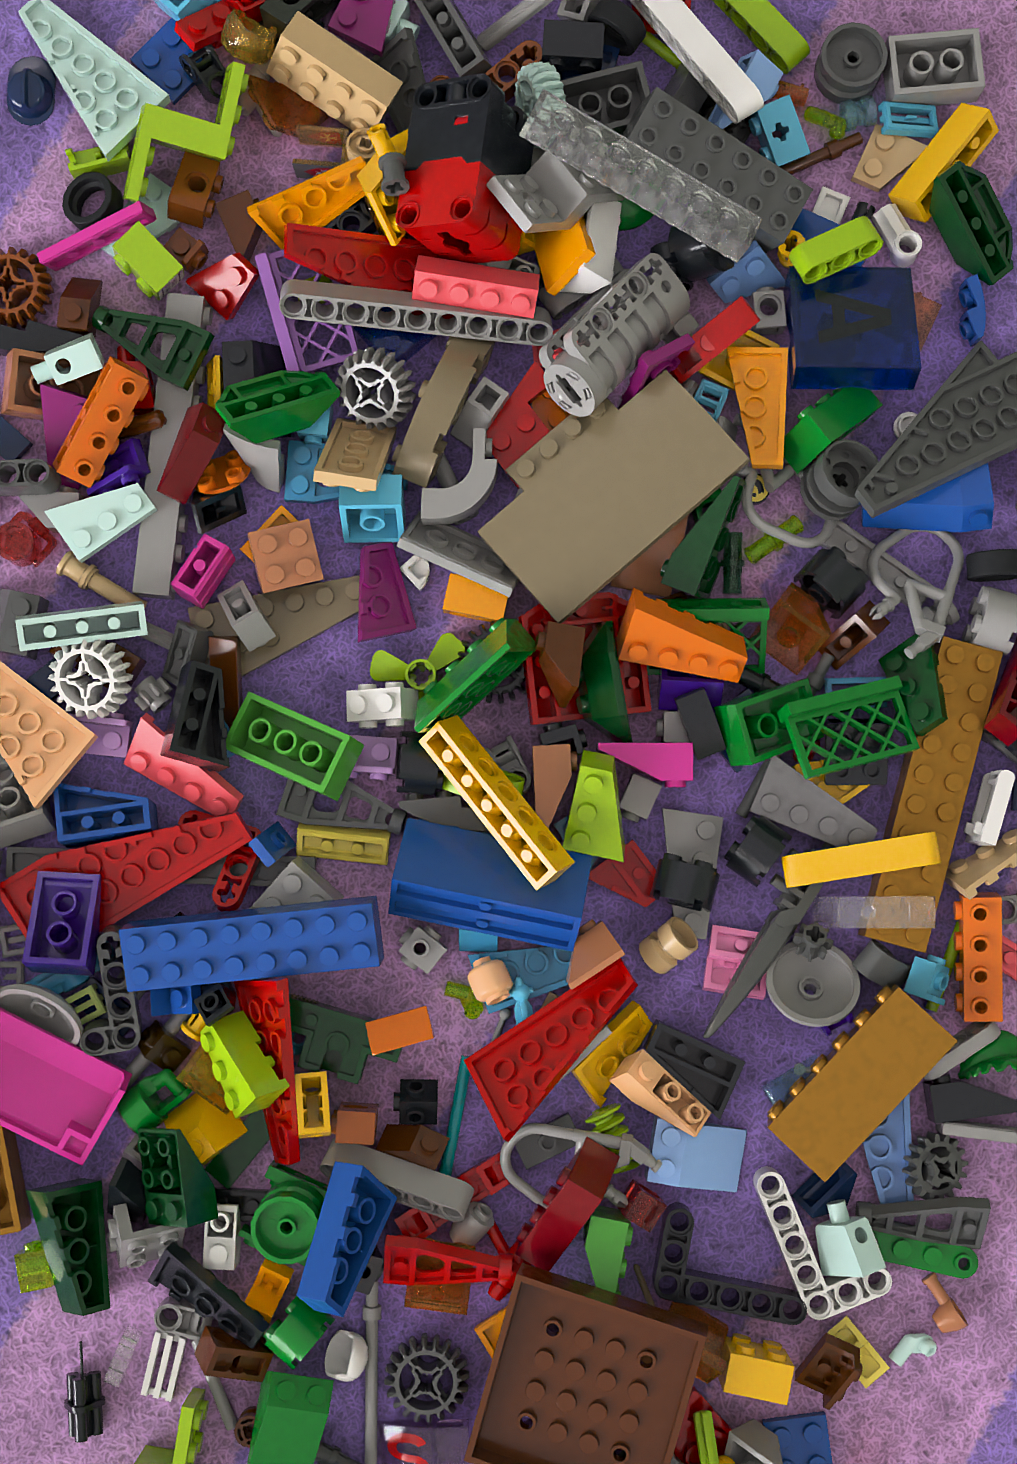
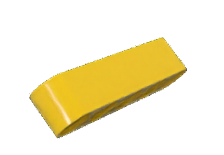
M936 832L781 857L786 888L941 863Z

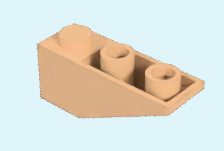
M644 1049L625 1057L609 1080L632 1102L693 1137L698 1135L711 1114L699 1100Z

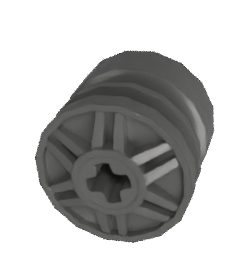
M847 439L835 441L802 475L800 493L805 505L814 514L825 520L838 521L846 519L861 505L854 495L857 487L878 463L877 457L868 447L858 441Z

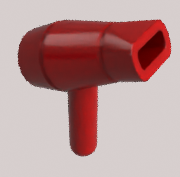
M494 1220V1225L487 1234L498 1254H513L511 1281H492L487 1292L492 1298L500 1302L511 1292L521 1264L525 1263L531 1266L532 1264L515 1254L520 1241L517 1240L509 1248Z

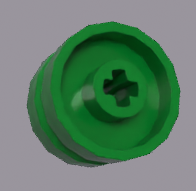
M284 1181L274 1185L264 1195L251 1220V1238L256 1249L266 1259L278 1264H295L305 1260L308 1257L324 1199L313 1186L302 1181Z

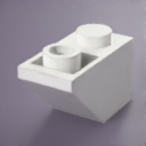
M217 1204L218 1218L205 1222L203 1267L213 1270H235L240 1262L241 1237L238 1236L241 1230L239 1205Z

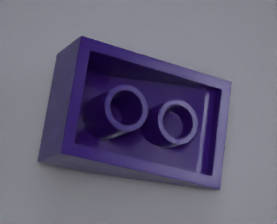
M38 871L22 963L31 972L94 976L97 960L96 947L100 928L102 877L100 874Z

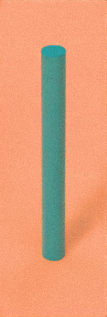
M461 1055L446 1134V1137L450 1139L442 1155L439 1171L449 1176L452 1175L470 1072L464 1062L469 1056Z

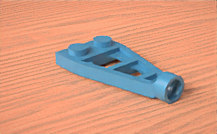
M289 440L284 494L285 502L319 504L339 500V486L321 487L317 482H313L314 469L325 446L324 443L316 445L305 444L304 441ZM386 463L383 474H392L395 465ZM402 478L403 490H407L408 480Z

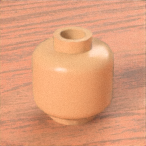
M486 956L473 962L474 968L468 973L467 980L477 1001L486 1002L489 1006L497 1004L510 996L509 991L512 989L513 981L502 960H491L490 956Z

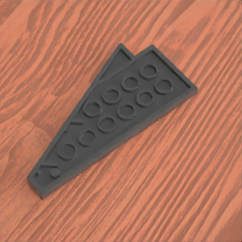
M982 340L973 347L857 487L854 496L871 518L1017 449V352L998 360Z

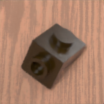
M155 1020L150 1027L143 1030L138 1043L144 1058L160 1068L170 1069L172 1072L178 1068L192 1051L186 1043L166 1031L158 1020Z

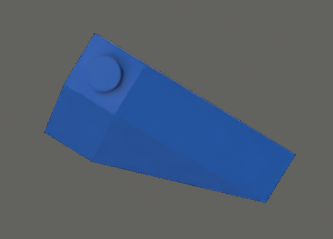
M986 463L874 518H871L862 506V526L946 532L992 529L994 497L989 465Z

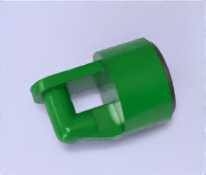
M163 1069L159 1073L144 1077L127 1090L117 1105V1110L127 1127L138 1134L139 1128H156L167 1120L168 1111L187 1098L193 1091V1087L189 1083L183 1084L170 1069ZM166 1086L172 1094L162 1101L156 1092Z

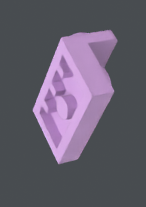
M76 712L75 714H70L98 736L85 754L126 758L131 744L133 722L124 720L125 714L110 712L106 718L96 717L94 719H88L87 715L76 717Z
M349 735L364 744V748L349 778H357V773H369V779L387 781L388 775H395L397 738Z

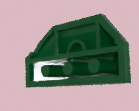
M961 161L955 162L935 177L929 212L956 264L972 275L977 274L979 279L987 285H994L1013 269V260H1011L1013 250L1012 227L987 176L972 167L966 166Z
M612 620L597 623L583 646L578 687L580 696H577L576 699L579 713L583 714L586 722L615 743H633Z

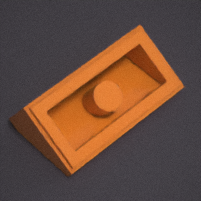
M427 1005L365 1023L372 1055L416 1044L435 1037Z

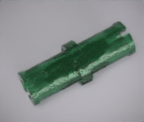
M729 532V542L724 547L723 560H720L721 567H723L722 594L738 595L742 594V567H745V560H742L743 533Z

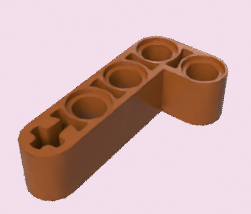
M526 40L484 73L503 90L505 102L515 96V83L518 81L517 74L521 67L533 62L542 61V47L536 41ZM437 75L430 82L451 78L445 75ZM508 75L514 79L510 82H504L500 78Z

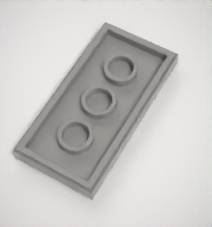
M421 511L417 513L401 535L397 547L509 598L519 582L516 576L481 538L450 524L423 525Z

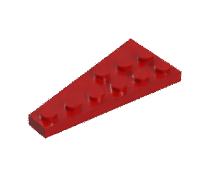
M287 223L284 226V257L343 285L412 292L418 255L439 258L418 240L402 238L396 246H391L384 235ZM415 310L411 313L413 315H421L424 312ZM444 314L441 317L445 319H450L454 317V315Z
M270 977L234 981L240 1011H244L261 1038V1043L258 1044L265 1057L271 1055L276 1062L272 1069L279 1080L286 1078L290 1085L269 1107L264 1108L263 1112L275 1163L292 1165L300 1162V1144L288 978Z

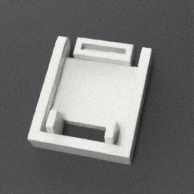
M997 770L986 773L983 776L971 821L966 822L963 831L967 834L965 842L978 846H996L1015 780L1013 772Z

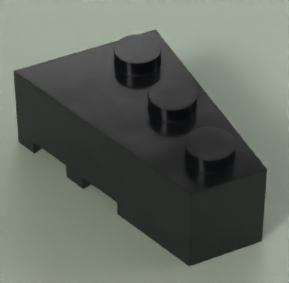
M655 1019L643 1048L720 1120L745 1061L732 1053Z

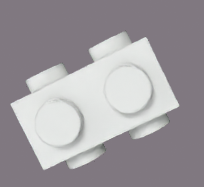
M386 682L385 688L378 689L376 684L358 685V690L346 691L347 722L359 723V728L361 729L377 728V723H386V727L404 726V721H415L417 701L419 700L418 690L405 688L403 682Z

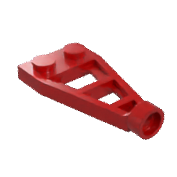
M386 1235L383 1283L423 1286L498 1280L511 1281L513 1254L500 1253L494 1256L418 1237ZM427 1255L439 1258L445 1265L441 1269L422 1270L416 1266L417 1257ZM455 1261L476 1266V1268L452 1269L451 1263Z

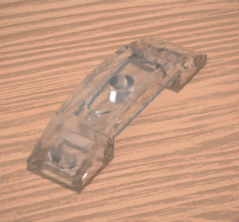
M935 896L815 897L811 904L812 924L817 921L824 928H936Z

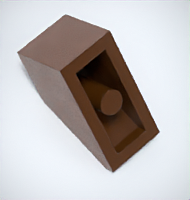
M246 190L215 203V206L235 252H240L250 262L263 229L247 211L248 206L260 201L258 198L252 200L249 191Z
M71 278L60 296L57 328L84 336L93 333L94 338L96 337L97 329L92 326V318L96 309L100 307L102 280Z
M870 600L816 647L822 655L826 652L835 657L831 664L835 670L839 669L875 639L890 624L885 616L881 619L872 620L876 614H873L871 617L869 616L871 609L875 606Z
M387 1124L375 1150L435 1171L450 1138L423 1125Z

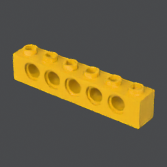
M458 715L438 721L419 740V743L536 891L557 880L575 863Z

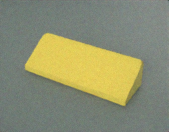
M299 822L296 855L387 865L391 832L378 829L306 825Z

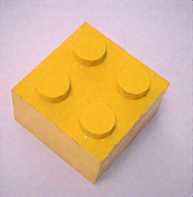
M733 1333L732 1337L723 1336L716 1374L723 1392L787 1405L795 1366L780 1343L763 1340V1344L751 1342V1338L746 1335Z

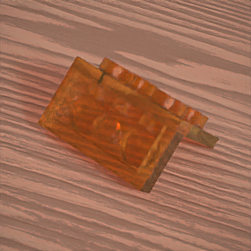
M423 1238V1239H426V1240H431V1241H435V1242H439V1243H443V1244H447V1245H452V1246H456V1247H460V1248H464V1249L476 1251V1247H475V1246L467 1245V1244L462 1243V1242L450 1243V1242L436 1241V1240H434V1239H432V1238ZM427 1255L417 1257L416 1266L422 1270L441 1269L445 1265L439 1258ZM452 1261L451 1263L452 1269L473 1268L472 1265ZM414 1283L413 1286L407 1285L404 1307L467 1315L471 1283L440 1285Z

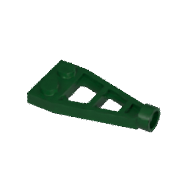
M103 305L96 309L92 318V326L95 329L110 335L162 380L186 391L189 390L215 337L211 332L183 320L114 310ZM132 323L147 327L139 345L125 337ZM158 333L172 334L176 337L165 360L158 359L150 351V347Z

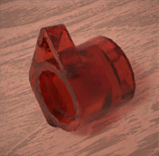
M20 511L10 522L0 526V556L15 566L25 567L33 565L38 567L56 547L57 540L37 517H33L28 512ZM22 519L28 523V526L21 523ZM40 538H44L48 542L43 550Z

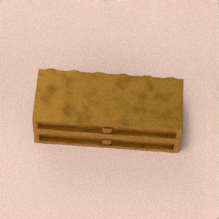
M895 984L891 988L887 985L884 986L874 997L877 1001L870 1011L864 1008L852 1021L856 1026L848 1034L842 1031L831 1043L834 1048L827 1057L822 1053L810 1066L812 1073L806 1079L802 1076L799 1077L789 1088L790 1096L785 1102L779 1099L767 1112V1117L769 1118L767 1128L824 1182L836 1172L957 1043V1040Z

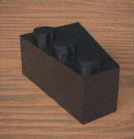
M191 660L182 667L160 756L216 772H221L230 767L226 749L227 728L224 725L223 709L225 708L222 669Z

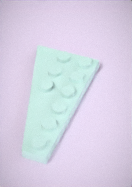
M30 0L18 11L23 23L108 162L135 137L141 107L145 103L165 108L171 102L169 94L50 0Z

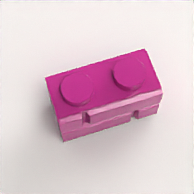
M203 534L197 543L198 547L193 549L171 582V586L180 597L204 609L236 560L227 545L207 534Z

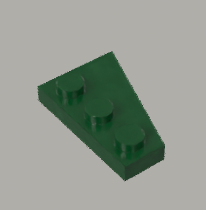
M914 634L878 661L887 678L899 675L903 685L899 689V693L909 720L916 734L924 736L948 720L943 685L939 682L937 665H939L938 654L934 651V645L923 653H918L913 659L908 658L904 653V649L911 646L919 637V635Z

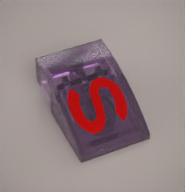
M433 1417L431 1423H427L426 1418H420L419 1422H415L414 1419L377 1421V1464H472L464 1461L470 1440L469 1418L438 1421V1417Z

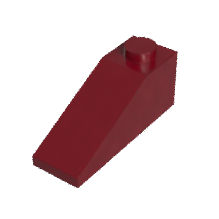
M204 402L187 408L158 485V492L182 504H186L223 435V428L226 422L215 408Z

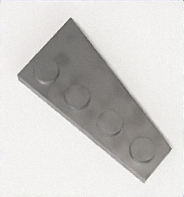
M777 756L770 758L749 810L837 847L873 842L878 831L877 828L809 779L805 780L802 774Z

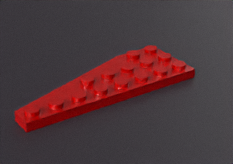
M237 811L53 852L43 856L1 882L0 899L26 938L38 871L100 874L102 877L99 932H101L106 926L116 923L250 842L255 837Z

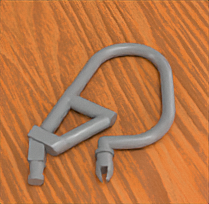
M737 413L733 424L743 428L741 416ZM784 458L783 461L786 466L775 475L773 469H760L766 491L773 493L793 475L801 479L806 468L797 474ZM747 464L737 472L740 477L746 476V485L741 498L742 507L749 521L757 529L800 548H815L830 538L835 526V521L825 520L821 532L810 538L797 536L766 522L756 512L752 502L753 489L758 475L757 470Z
M898 529L879 542L872 549L868 557L867 570L869 577L876 588L885 596L882 602L875 605L870 611L869 616L871 617L873 614H876L872 618V620H876L895 610V606L901 602L900 595L879 573L878 561L886 550L911 533L929 532L941 538L952 552L953 563L943 590L911 578H907L903 589L914 631L919 635L911 646L904 649L905 655L910 659H913L920 652L923 653L936 642L940 643L946 629L944 625L964 564L962 547L950 532ZM918 594L939 601L933 621L924 618Z
M544 1123L522 1125L509 1142L504 1141L500 1151V1165L506 1179L530 1200L541 1206L544 1195L520 1178L511 1164L512 1150L518 1141L525 1136L541 1134L573 1140L576 1142L574 1155L586 1137H589L603 1147L619 1150L617 1155L620 1158L616 1168L629 1165L630 1158H633L640 1165L645 1164L650 1167L654 1173L662 1165V1162L659 1159L656 1160L650 1153V1150L637 1141L633 1134L623 1133L622 1137ZM610 1183L604 1198L609 1199L616 1207L625 1208L628 1205L626 1195L615 1189L614 1185Z

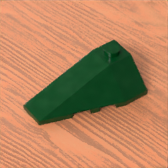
M734 475L674 550L670 560H665L660 576L663 577L662 584L702 599L710 597L722 562H719L717 557L719 552L728 545L730 536L729 529L726 527L728 522L732 523L737 515L746 485L744 479Z

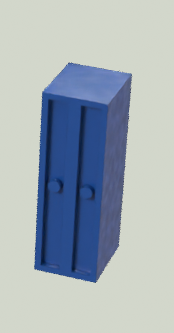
M407 818L392 876L388 914L573 952L582 920L592 855L567 851L575 863L557 880L536 891L493 835L487 832L460 829L452 825L446 826L431 823L424 819Z

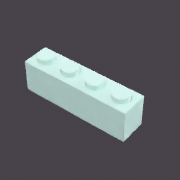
M142 601L15 617L20 651L81 644L83 639L89 643L98 640V638L104 641L148 635Z

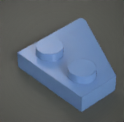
M756 240L752 241L735 255L734 267L732 269L706 278L724 303L735 301L740 296L744 298L751 296L759 288L773 287L776 289L788 284Z

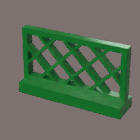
M766 598L660 599L667 602L668 606L682 613L685 610L694 614L696 619L704 623H726L731 628V632L744 637L746 651L752 648L758 654V664L745 665V667L759 674L765 673L767 620H769L770 614ZM748 622H760L759 632L751 639H748L740 631ZM758 640H759V648L755 645V643H756ZM647 665L648 675H659L660 668Z
M899 675L789 702L776 712L780 724H786L805 780L913 752L920 748L899 693V689L903 687ZM892 700L896 711L893 719L879 712L883 702ZM860 708L870 714L866 726L851 718L855 709ZM832 715L843 721L838 733L823 725L827 716ZM875 718L889 725L885 737L870 729ZM804 722L815 728L810 741L799 734L796 724ZM847 725L862 732L857 744L843 737ZM894 729L904 734L908 745L900 747L890 741ZM820 732L834 739L829 752L815 744ZM867 736L881 743L877 753L872 754L862 748ZM839 743L853 750L850 760L844 761L834 755ZM811 750L826 758L821 768L812 770L808 760Z

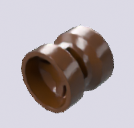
M257 1406L246 1408L241 1413L234 1429L237 1442L247 1448H250Z

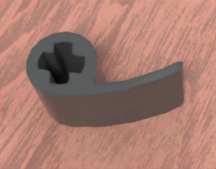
M871 939L852 962L853 966L865 977L882 987L887 985L890 988L894 984L900 988L908 979L912 967L896 959L883 944L875 939Z

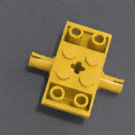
M379 123L373 125L367 131V135L376 153L359 172L357 178L391 246H396L406 234V231L398 226L395 221L399 196H387L381 190L383 174L378 167V159L390 152L401 153L405 156L408 129L390 138L385 124Z

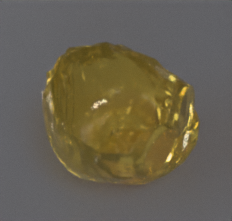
M233 9L225 20L221 33V42L225 50L234 58L242 60L247 64L261 65L267 63L273 56L277 28L271 26L269 29L261 26L257 21L247 17L241 10Z

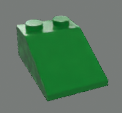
M808 678L743 696L714 707L731 766L753 765L794 749L786 724H780L776 712L789 702L813 697ZM804 722L796 724L799 734L810 741L815 728ZM820 732L816 740L823 738L824 734Z
M267 1371L263 1382H261L247 1464H314L329 1414L334 1380Z

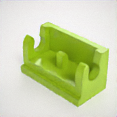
M129 143L109 162L99 146L74 152L72 148L65 149V153L70 163H67L68 168L74 179L88 172H98L109 176L128 171L131 160Z

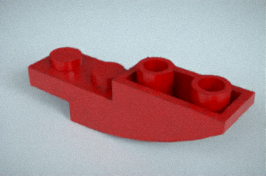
M221 0L176 21L174 31L193 52L209 44H212L217 49L239 37L262 20L259 7L265 0Z
M740 296L691 336L695 341L694 345L690 350H685L678 355V359L681 362L675 370L670 371V374L680 384L760 321V318L743 296Z

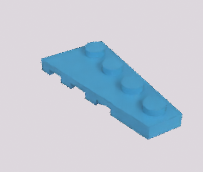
M544 946L468 954L472 969L474 968L473 962L482 957L490 956L491 960H502L511 976L513 986L515 985L516 977H521L524 984L528 987H533V993L528 997V999L568 985L566 978L572 952ZM508 997L497 1004L489 1006L485 1002L489 1014L516 1004V1000L513 997Z

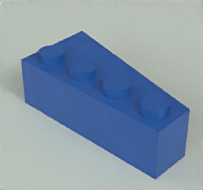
M336 1161L334 1163L296 1295L314 1311L344 1317L397 1200V1197L363 1165Z

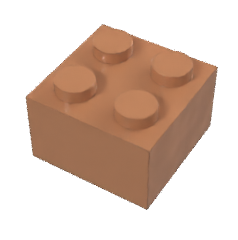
M309 519L247 533L262 594L324 579Z

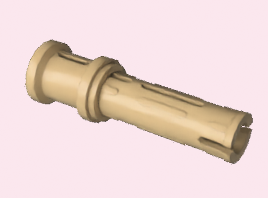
M71 550L63 556L57 566V575L69 577L78 583L80 589L88 590L90 588L114 604L142 601L144 609L147 605V601L142 600L99 574V569L94 564L89 566L84 562L81 563Z

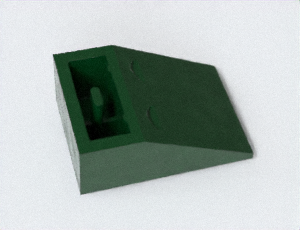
M139 1128L138 1149L141 1154L142 1182L146 1196L145 1210L149 1224L189 1228L217 1219L218 1210L215 1186L181 1130Z

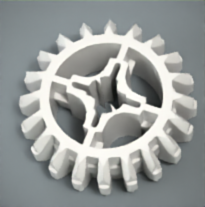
M99 638L94 642L87 643L83 639L81 644L61 646L62 650L55 652L53 656L57 661L51 662L49 665L55 673L49 675L47 679L55 681L56 685L50 691L59 692L60 697H58L57 702L62 703L65 701L67 703L65 711L70 712L75 709L76 717L87 715L88 719H94L98 716L104 718L110 712L114 713L119 710V704L127 701L128 698L125 694L129 693L132 687L126 682L132 680L133 675L126 673L125 669L129 668L131 663L122 662L121 658L125 652H114L116 643L111 642L106 645L105 640L101 641ZM81 654L82 661L79 662V669L72 672L73 664ZM110 682L106 696L103 700H100L103 684Z

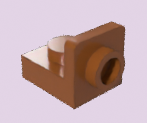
M181 227L175 231L164 245L165 249L190 275L195 269H201L208 259L207 254L209 251L205 243L200 239L197 241Z

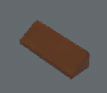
M209 636L210 666L222 669L225 708L223 709L224 721L231 728L243 703L239 636Z

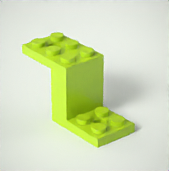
M233 61L226 67L215 123L148 103L141 107L122 199L137 202L139 197H145L149 178L144 177L145 167L152 166L155 147L150 146V143L182 152H189L218 162L225 160L228 155H232L235 137L230 136L232 126L238 125L242 106L237 105L239 95L241 96L242 93H245L249 75L244 73L246 65Z

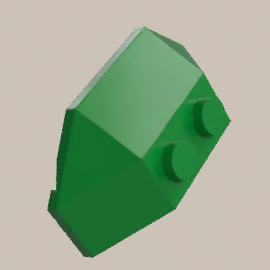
M280 370L228 385L221 394L220 399L216 402L215 409L230 429L257 444L311 427L340 396V390L325 372L312 374L304 371Z

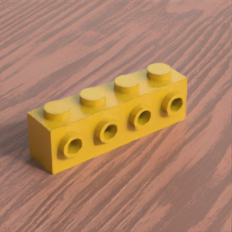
M961 103L888 194L893 204L897 205L903 217L924 223L931 217L929 209L935 177L957 161H961L966 166L971 167L998 133L999 129L990 109Z

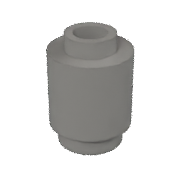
M471 1202L463 1221L452 1223V1229L449 1234L452 1241L458 1247L468 1249L470 1246H475L494 1225L493 1212L490 1207L484 1203Z

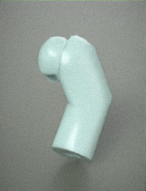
M906 1334L890 1353L889 1358L902 1367L912 1353H922L926 1357L934 1355L937 1345L928 1334Z

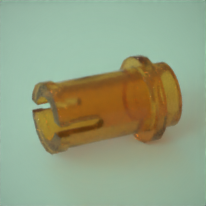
M780 80L778 83L779 89L772 99H779L790 94L795 108H798V106L804 107L810 88L804 87L805 84L803 83L799 86Z

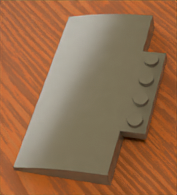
M665 369L619 410L606 398L588 416L579 417L570 414L509 466L505 471L523 492L477 532L557 623H563L747 465L750 459L709 413Z

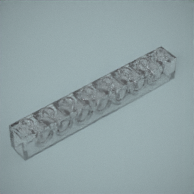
M545 89L542 90L519 136L525 138L533 145L542 148L559 160L566 162L588 177L595 179L612 189L615 193L624 196L641 208L653 213L670 225L682 230L697 241L706 244L736 263L751 246L762 221L761 217Z

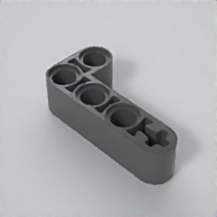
M118 925L106 926L101 931L97 940L96 948L108 1018L91 1021L84 1027L80 1038V1047L85 1054L90 1056L134 1049L138 1045L142 1034V1021L137 991L127 992L125 976L114 978L109 973V969L114 966L124 969L119 929L121 927ZM108 936H113L114 941H118L115 949L116 955L112 957V947L107 942ZM125 997L130 1001L131 1005L127 1008H119L115 1005L114 999ZM123 1027H130L135 1031L136 1035L131 1038H125L120 1035L119 1030ZM97 1032L103 1036L104 1040L101 1043H92L87 1035Z

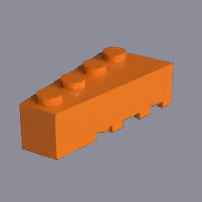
M633 587L616 638L618 660L735 683L739 682L748 659L743 636L714 623H704L696 619L694 614L685 610L683 613L669 607L667 602L658 598L653 600L646 597L642 591Z

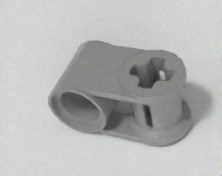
M511 735L507 736L506 741L491 749L485 748L500 769L514 774L520 773L525 776L527 781L522 795L527 793L531 787V776Z
M169 1296L157 1308L154 1314V1322L156 1327L162 1332L183 1336L199 1342L205 1326L212 1325L213 1317L203 1318L200 1326L202 1316L194 1312L195 1306L184 1298L178 1302ZM163 1309H174L178 1314V1318L175 1320L167 1319L164 1316Z

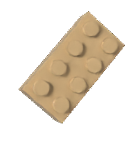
M299 11L296 12L281 34L266 70V73L277 82L284 84L299 94L304 100L311 102L328 116L336 119L352 131L360 128H370L381 123L403 84L401 80Z

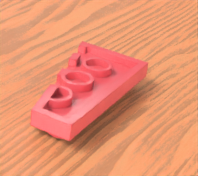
M146 712L139 721L123 764L214 816L237 812L244 795L216 771H209L206 768L160 756L165 732L153 723L155 719Z

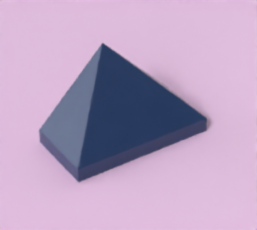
M844 1162L826 1182L814 1173L791 1196L813 1219L829 1214L828 1202L844 1199L846 1206L848 1205L858 1174Z

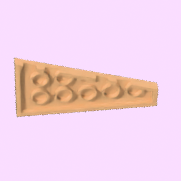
M0 661V754L13 771L18 783L25 790L33 807L38 810L96 741L98 736Z

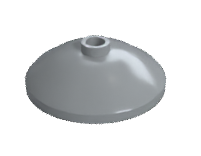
M793 942L786 944L766 971V988L775 1007L792 1021L812 1027L833 1025L846 1018L854 1009L860 995V978L851 959L839 948L832 945L831 949L827 950L824 960L817 957L808 962V959L802 954H796L799 944ZM810 989L814 994L809 995L804 990Z
M26 983L11 984L0 988L1 1008L74 1045L78 1044L83 1034L81 1020L74 1008L59 994L48 988Z

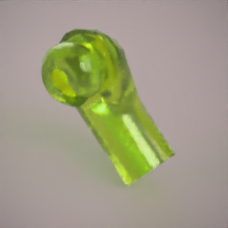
M814 106L807 107L804 113L805 121L830 129L829 136L833 139H841L845 136L847 122L844 118Z
M447 981L444 996L459 999L465 1010V1016L471 1020L477 1019L483 1012V1002L476 1000L470 986Z

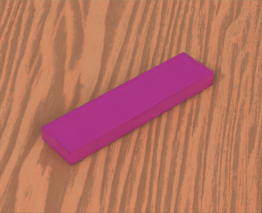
M137 201L38 252L39 262L54 271H58L119 240L138 220L143 226L154 222L157 219L154 210L141 201Z

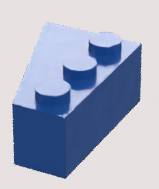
M60 783L54 790L57 840L67 848L85 846L159 829L157 807L149 798Z

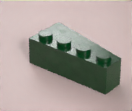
M79 1178L26 1190L62 1311L85 1316L110 1309L102 1180Z

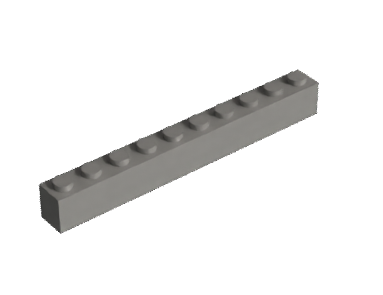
M168 293L165 318L183 320L206 330L207 325L211 326L213 310L212 307H209L204 296ZM163 333L160 360L166 359L176 339L175 335ZM202 363L188 391L166 382L160 377L157 378L154 411L162 410L167 418V423L162 428L151 431L147 462L151 473L146 475L144 491L157 508V511L140 522L132 593L138 597L175 599L176 591L171 586V582L178 573L179 563L184 561L185 546L181 544L182 533H186L188 530V515H185L186 504H182L158 492L157 488L187 408L202 403V396L199 395V386L205 383L206 368L202 366ZM192 493L186 503L191 502Z

